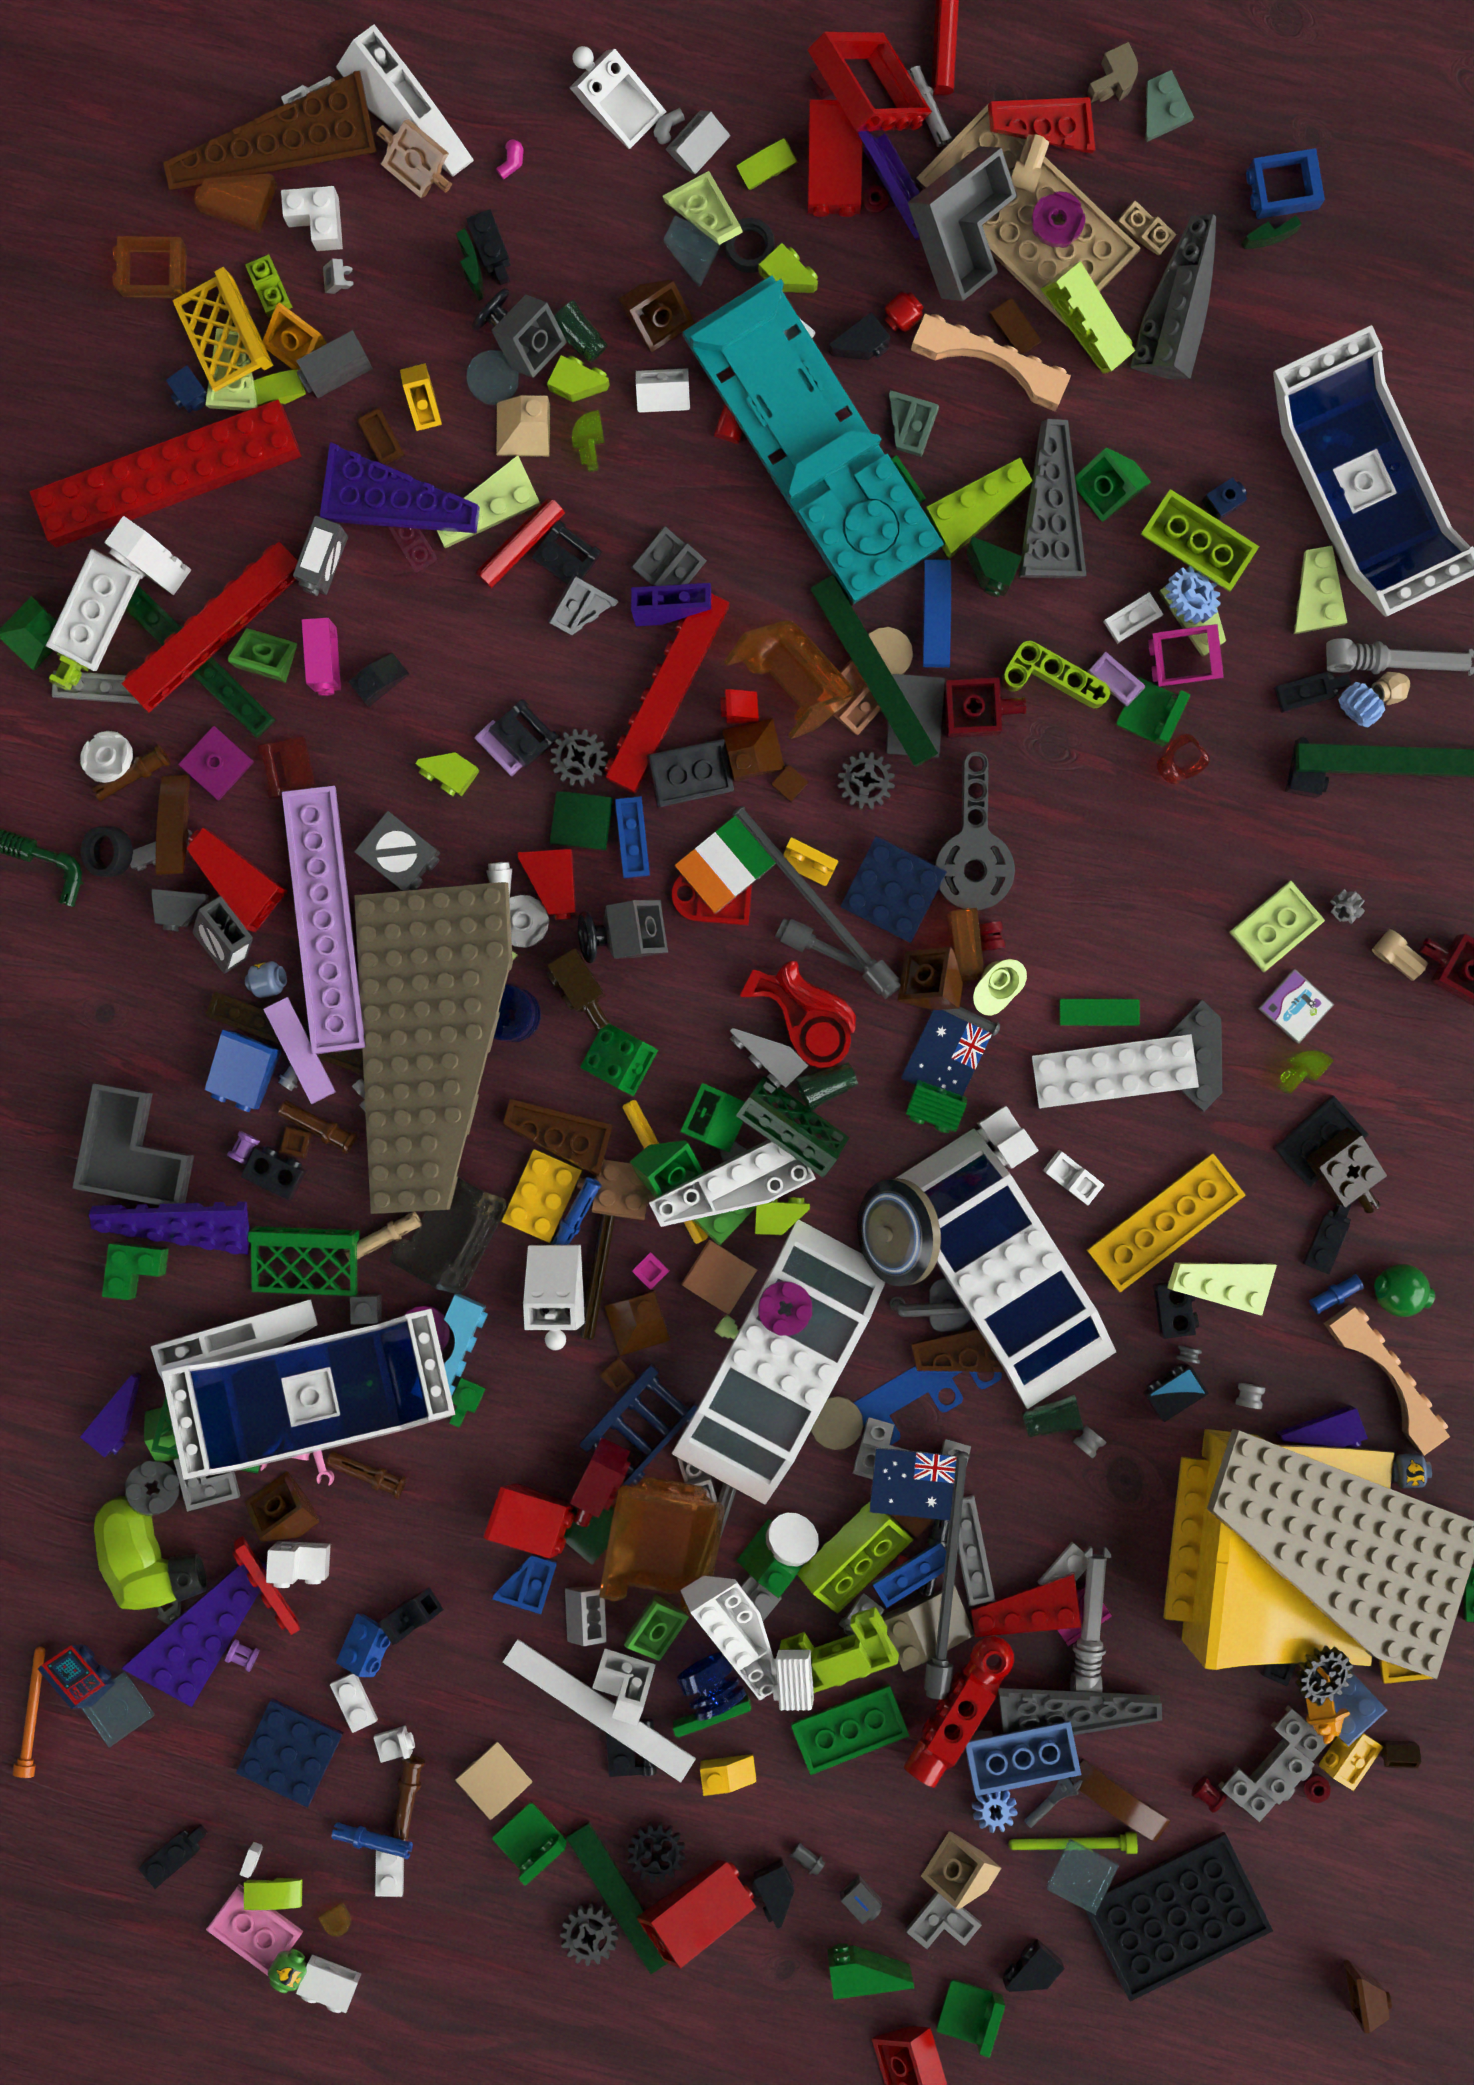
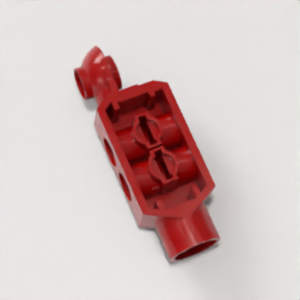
M996 1636L986 1637L976 1643L972 1649L969 1663L963 1666L961 1673L956 1672L953 1676L951 1692L948 1693L946 1699H939L936 1705L938 1711L933 1719L929 1717L922 1728L924 1734L903 1766L909 1774L922 1783L935 1788L944 1772L955 1766L995 1700L1002 1680L1012 1670L1014 1652L1010 1644L1002 1638ZM992 1654L1000 1656L999 1662L994 1666L986 1663L987 1658ZM963 1701H969L965 1705H959ZM949 1724H955L951 1728H945Z

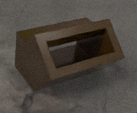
M1382 1740L1383 1749L1381 1750V1757L1384 1760V1767L1418 1769L1422 1761L1420 1747L1416 1742Z

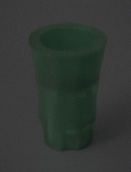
M575 300L567 303L554 316L566 341L589 362L595 361L608 347L607 343L600 337L601 334L582 313Z
M849 1062L811 1075L796 1078V1084L807 1109L812 1112L827 1101L848 1092V1089L856 1087L858 1080Z
M1075 1394L1046 1405L1034 1407V1410L1022 1412L1029 1437L1040 1434L1045 1436L1058 1432L1084 1430Z

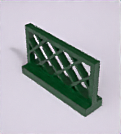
M766 1077L761 1079L736 1115L822 1178L825 1177L840 1156L839 1154L850 1138L780 1087L777 1088ZM765 1089L772 1093V1095L767 1094ZM772 1103H777L779 1108H774ZM787 1105H789L794 1110H789ZM793 1118L799 1119L801 1124H797ZM808 1120L814 1123L815 1126L810 1125ZM815 1134H820L822 1139H818ZM830 1136L835 1138L837 1141H832Z

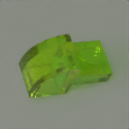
M599 410L591 411L581 416L575 423L572 431L573 447L584 446V448L579 449L581 463L582 465L587 464L588 472L599 470L595 444L605 443Z
M1311 1050L1295 1053L1287 1059L1294 1068L1289 1067L1279 1079L1282 1082L1277 1087L1285 1094H1291L1305 1077L1310 1081H1317L1334 1060L1320 1051Z

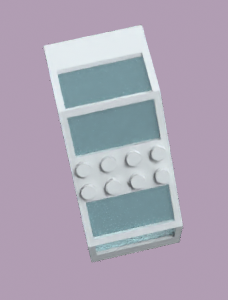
M800 1220L794 1224L768 1278L717 1373L672 1451L674 1456L763 1504L767 1503L795 1461L866 1328L885 1285V1282L871 1269L863 1254ZM780 1281L793 1282L800 1285L807 1291L812 1301V1317L808 1325L799 1333L791 1336H779L769 1331L761 1322L758 1314L762 1293L767 1287ZM780 1302L781 1308L778 1310V1313L780 1315L785 1313L786 1316H789L791 1314L790 1309L793 1307L792 1303Z

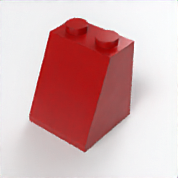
M518 1483L500 1487L483 1538L546 1558L555 1557L558 1553L561 1554L565 1547L566 1539L564 1535L566 1529L570 1528L573 1523L575 1514L572 1513L574 1505Z

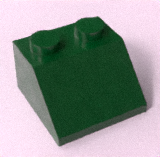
M972 537L966 555L979 586L984 588V592L990 596L999 597L1001 595L1005 597L1022 556Z

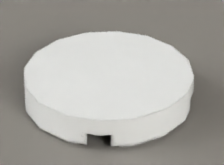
M99 732L93 736L95 737L90 742L87 741L83 746L80 754V764L86 774L97 782L115 781L130 768L133 759V749L129 741L118 732Z
M519 895L510 897L512 945L522 948L536 945L544 938L548 931L549 917L545 907L532 896Z
M785 1513L779 1515L769 1525L766 1532V1545L769 1550L771 1549L774 1554L773 1557L778 1562L787 1566H800L808 1562L816 1554L819 1545L818 1533L814 1525L806 1517L797 1513Z

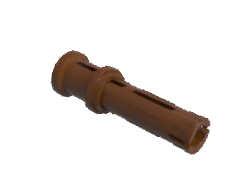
M158 744L148 754L142 757L137 756L126 773L117 780L106 783L101 782L93 786L92 791L94 793L97 792L95 794L97 799L102 802L105 798L139 778H149L155 770L164 765L166 767L171 765L163 748Z
M288 1100L284 1101L278 1111L279 1116L321 1137V1141L324 1144L330 1143L341 1149L345 1155L350 1152L357 1139L356 1133L353 1132L351 1134L339 1128L336 1122L328 1123L304 1109L295 1106Z
M333 1450L326 1462V1467L372 1484L373 1490L378 1491L380 1489L394 1495L395 1499L400 1498L407 1482V1477L405 1476L401 1478L388 1473L387 1469L383 1467L377 1470L338 1454Z
M410 1756V1758L406 1759L402 1757V1776L398 1779L397 1783L400 1795L392 1837L398 1839L402 1830L400 1840L404 1841L409 1839L415 1795L421 1788L422 1784L419 1781L421 1768L425 1766V1760L417 1756Z

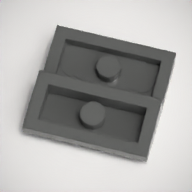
M664 526L630 568L652 586L688 584L707 560Z

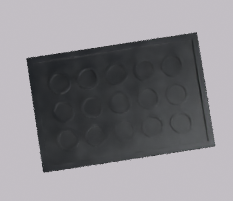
M1225 1832L1207 1839L1081 1902L1130 2002L1273 1932L1268 1918Z

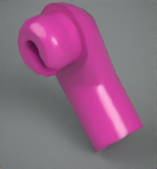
M514 139L509 140L505 145L507 161L496 168L497 173L503 180L523 164L524 150L522 144Z

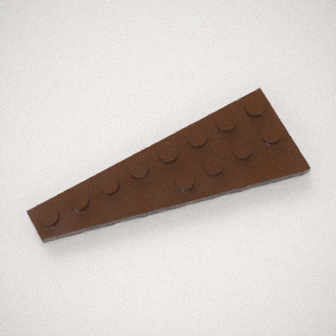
M354 71L344 78L335 80L323 88L312 91L302 98L287 103L241 127L232 129V131L220 137L213 138L201 146L190 149L163 162L169 190L377 153L361 72Z

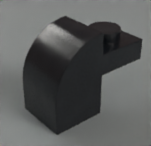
M429 1587L394 1608L379 1624L392 1645H395L413 1630L431 1621L444 1609Z

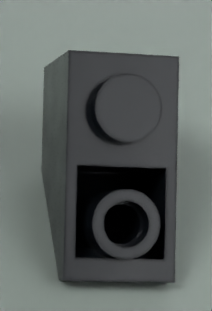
M783 1859L755 1871L754 1882L751 1883L756 1897H762L766 1905L763 1907V1911L768 1922L773 1921L777 1929L783 1925L794 1894V1882Z
M1037 1939L1033 1944L1029 1943L1023 1949L1022 1957L1016 1964L1012 1963L1005 1970L1003 1982L1009 1992L1048 1989L1065 1968L1062 1960Z

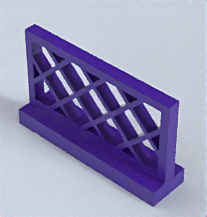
M869 131L858 132L866 146L863 148L864 152L914 238L919 240L920 237L908 202L920 193L918 187L885 133L876 138Z

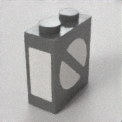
M318 516L314 517L293 574L294 578L299 582L298 585L303 588V591L314 596H318L319 593L327 595L348 539V535L340 524Z
M389 811L385 813L355 850L356 854L402 891L416 890L423 882L421 876L426 870H433L440 860L438 858L440 854L438 850Z
M220 896L198 910L193 934L220 970L226 974L246 961L253 937L224 899Z

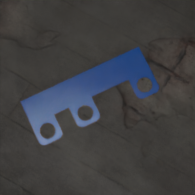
M916 1366L912 1367L854 1402L862 1413L863 1426L865 1427L868 1418L894 1424L889 1415L928 1392L939 1411L947 1412L963 1401V1396L952 1379L963 1371H917ZM969 1372L980 1389L988 1388L1002 1377L1001 1372H994L992 1380L984 1382L978 1378L977 1372ZM943 1388H950L955 1393V1400L950 1405H944L939 1401L938 1394ZM895 1424L889 1445L894 1444L900 1439V1432Z

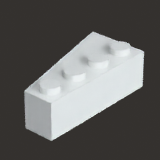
M125 516L121 518L104 542L111 548L109 553L119 562L142 574L140 579L146 576L172 595L176 593L191 572V569L183 564L181 560L175 556L173 557L169 550Z

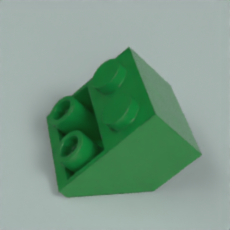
M702 1083L680 1132L730 1153L743 1123V1120L736 1115L745 1101Z

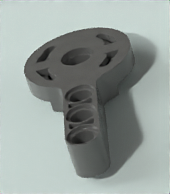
M981 752L969 753L963 759L961 830L942 846L935 861L936 866L948 871L939 888L940 892L949 902L967 910H982L1000 902L1009 892L1015 876V865L1010 850L1002 840L993 835L988 829L989 763L987 757ZM973 756L980 758L982 761V768L978 772L972 771L968 765L970 758ZM972 783H977L982 788V793L978 798H972L968 793V788ZM973 809L981 813V821L977 825H972L968 821V814ZM957 851V853H956V855H955V857H954V859H953V863H955V864H952V862H951V861H952V858H953L955 852ZM971 860L980 861L984 867L983 876L975 881L969 880L964 873L965 865Z

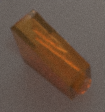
M270 174L204 179L202 186L197 188L194 200L201 213L260 234L275 194L277 183L273 175Z
M977 908L951 911L946 915L950 946L954 950L962 982L978 980V974L984 973Z

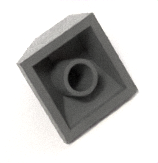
M152 889L155 923L163 925V930L179 932V927H189L196 921L198 910L216 898L206 894Z

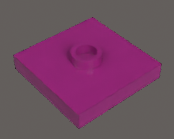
M213 726L178 765L219 801L249 769L254 761L219 729Z

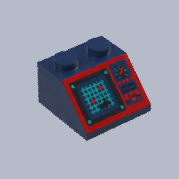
M82 1644L69 1646L38 1668L40 1673L71 1709L92 1707L115 1684L110 1678L112 1676L110 1671L105 1666L99 1665L93 1658L95 1656L93 1651L88 1646Z

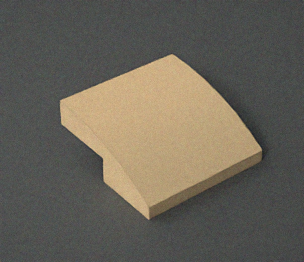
M495 1742L481 1757L473 1761L455 1779L489 1820H492L532 1783V1780L498 1742Z

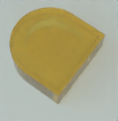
M343 1902L324 1912L318 1918L325 1931L329 1935L336 1937L345 1934L351 1924V1916Z

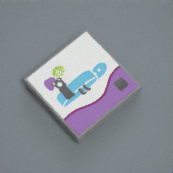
M1293 969L1258 1009L1294 1042L1299 1044L1334 1004L1296 969Z

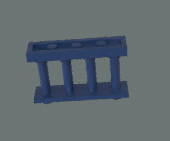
M653 1363L646 1368L579 1444L586 1452L591 1447L596 1450L601 1437L606 1439L603 1434L610 1427L612 1430L616 1429L641 1451L646 1457L636 1468L630 1464L626 1472L628 1477L623 1482L626 1488L631 1483L634 1486L638 1484L645 1475L643 1472L644 1468L684 1424L688 1425L699 1406L694 1402L688 1409L658 1381L659 1378L656 1375L659 1373V1369ZM644 1388L653 1390L681 1416L672 1428L666 1425L640 1401L642 1398L638 1395ZM627 1407L630 1410L634 1409L664 1436L654 1448L622 1421L624 1418L621 1414Z

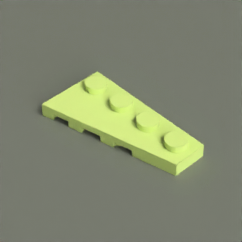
M517 455L464 497V499L476 503L480 507L477 533L437 530L444 547L447 548L540 506L538 497L519 456Z
M1175 1263L1168 1289L1262 1316L1277 1265L1273 1263Z

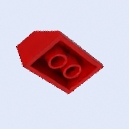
M909 2026L872 2038L885 2085H947L931 2027Z

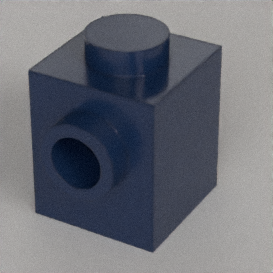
M187 365L166 379V382L173 390L170 396L178 408L184 406L190 413L198 411L205 406L207 392Z
M1232 477L1206 494L1202 502L1213 517L1221 520L1245 503L1247 492L1242 483L1236 482Z

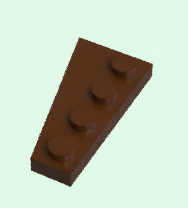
M512 1099L509 1101L503 1122V1127L598 1177L600 1176L613 1125Z
M1014 1320L989 1326L1008 1358L1021 1350ZM979 1329L911 1344L917 1371L1005 1372ZM1024 1359L1013 1365L1017 1373H1027Z

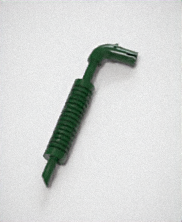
M0 829L1 854L26 862H31L36 857L55 863L56 867L65 870L63 876L65 882L58 902L75 907L80 885L84 884L82 882V870L77 860L64 852L58 854L39 848L35 839Z

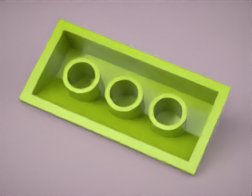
M1171 489L1165 495L1141 533L1142 536L1229 592L1260 547Z
M870 1502L864 1505L860 1512L846 1523L830 1541L825 1543L822 1549L806 1562L797 1573L811 1593L837 1614L914 1540L890 1514L869 1512Z

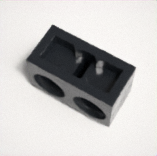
M265 1145L263 1149L254 1148L241 1177L287 1200H292L307 1170L301 1168L302 1163L290 1157L284 1160L277 1156L278 1151ZM261 1158L266 1159L269 1163V1169L266 1173L260 1172L257 1168V1163ZM284 1170H289L293 1175V1180L289 1185L284 1184L281 1180V1174Z
M1169 1282L1153 1284L1160 1337L1168 1339L1196 1335L1195 1328H1199L1197 1312H1193L1192 1308L1195 1296L1181 1293V1299L1176 1303H1172L1169 1299V1294L1172 1291L1168 1289ZM1178 1315H1182L1185 1319V1324L1182 1328L1175 1329L1173 1327V1319Z

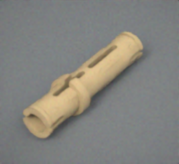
M414 1211L395 1222L392 1220L387 1223V1226L357 1242V1260L393 1240L398 1241L402 1239L403 1235L421 1227L422 1223L417 1213ZM344 1249L350 1261V1249Z

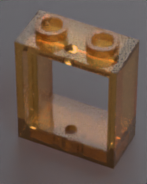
M117 236V245L113 247V258L117 262V272H113L112 278L114 288L118 290L122 297L178 298L186 293V245L181 237ZM130 252H170L169 285H129Z

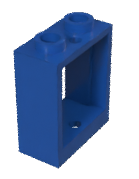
M1316 148L1254 158L1246 170L1247 184L1251 185L1253 193L1250 197L1251 209L1253 211L1256 210L1257 219L1317 210L1325 201ZM1301 164L1306 196L1268 202L1262 170Z

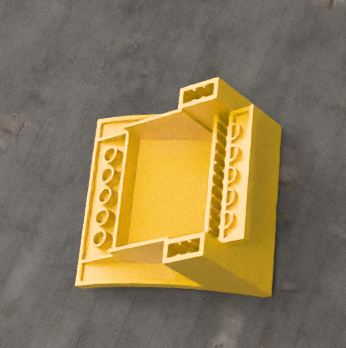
M1205 1429L1202 1456L1206 1459L1181 1457L1163 1617L1167 1620L1183 1621L1181 1640L1205 1669L1218 1670L1248 1665L1305 1663L1307 1661L1306 1654L1314 1655L1315 1648L1321 1652L1326 1645L1330 1649L1334 1646L1337 1647L1339 1651H1342L1349 1658V1662L1352 1665L1371 1666L1372 1656L1366 1653V1650L1342 1628L1336 1626L1312 1604L1313 1602L1289 1580L1284 1579L1249 1544L1207 1509L1231 1432ZM1250 1434V1435L1255 1436V1437H1257V1438L1263 1439V1438H1261V1437L1258 1436V1435ZM1278 1445L1389 1489L1391 1487L1394 1453L1391 1451Z

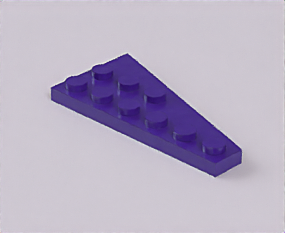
M258 1558L267 1572V1562ZM245 1565L236 1566L200 1600L188 1608L153 1641L141 1649L137 1655L125 1663L121 1669L192 1707L261 1591L259 1586L254 1588L246 1575L249 1571Z

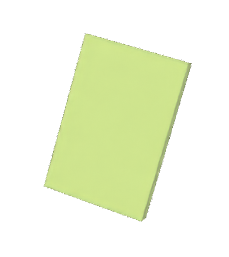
M1289 881L1229 933L1262 972H1265L1325 920L1294 883Z

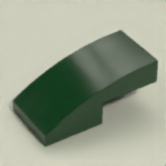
M1294 216L1274 230L1268 221L1248 234L1241 245L1244 249L1273 245L1297 233L1302 223L1297 216Z

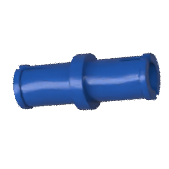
M1354 1274L1337 1285L1332 1284L1328 1286L1327 1291L1310 1299L1309 1303L1318 1315L1335 1304L1340 1305L1344 1303L1345 1298L1364 1289L1363 1283Z

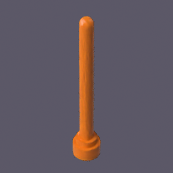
M41 1646L37 1647L34 1651L21 1755L13 1766L12 1775L20 1778H31L35 1775L36 1764L33 1763L34 1759L31 1756L42 1674L38 1668L44 1664L45 1649Z

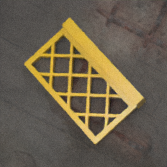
M224 267L214 271L216 277L172 300L211 388L215 392L260 367L265 371L274 366L233 276ZM217 286L219 294L216 302L207 300L208 291ZM191 300L197 302L193 315L186 313L182 305ZM204 304L214 307L210 319L199 317ZM220 309L229 312L226 324L216 322ZM197 321L207 324L203 337L194 333ZM214 326L224 329L220 341L209 339ZM230 331L239 334L236 346L226 344ZM207 343L217 346L213 359L204 356ZM224 348L234 351L229 364L219 361ZM240 353L249 356L251 363L244 367L236 366ZM217 365L228 368L225 377L216 381L214 373Z

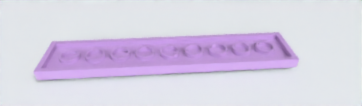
M328 786L282 792L312 1054L362 1049L366 1046L336 787Z

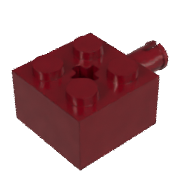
M999 678L946 680L944 684L946 738L1000 735L1002 732L1003 715L1026 714V706H1024L1026 704L1025 697L1002 699L1000 696ZM970 703H974L976 708L979 707L975 713H971V710L967 709Z
M1467 934L1457 935L1448 949L1432 941L1430 938H1426L1423 942L1425 946H1421L1419 952L1439 962V967L1430 982L1474 1006V974L1470 976L1468 966H1472L1471 971L1474 973V938Z
M601 1437L570 1501V1504L579 1508L573 1518L576 1524L588 1527L593 1515L599 1518L603 1509L609 1510L631 1464L626 1461L630 1453L629 1450Z

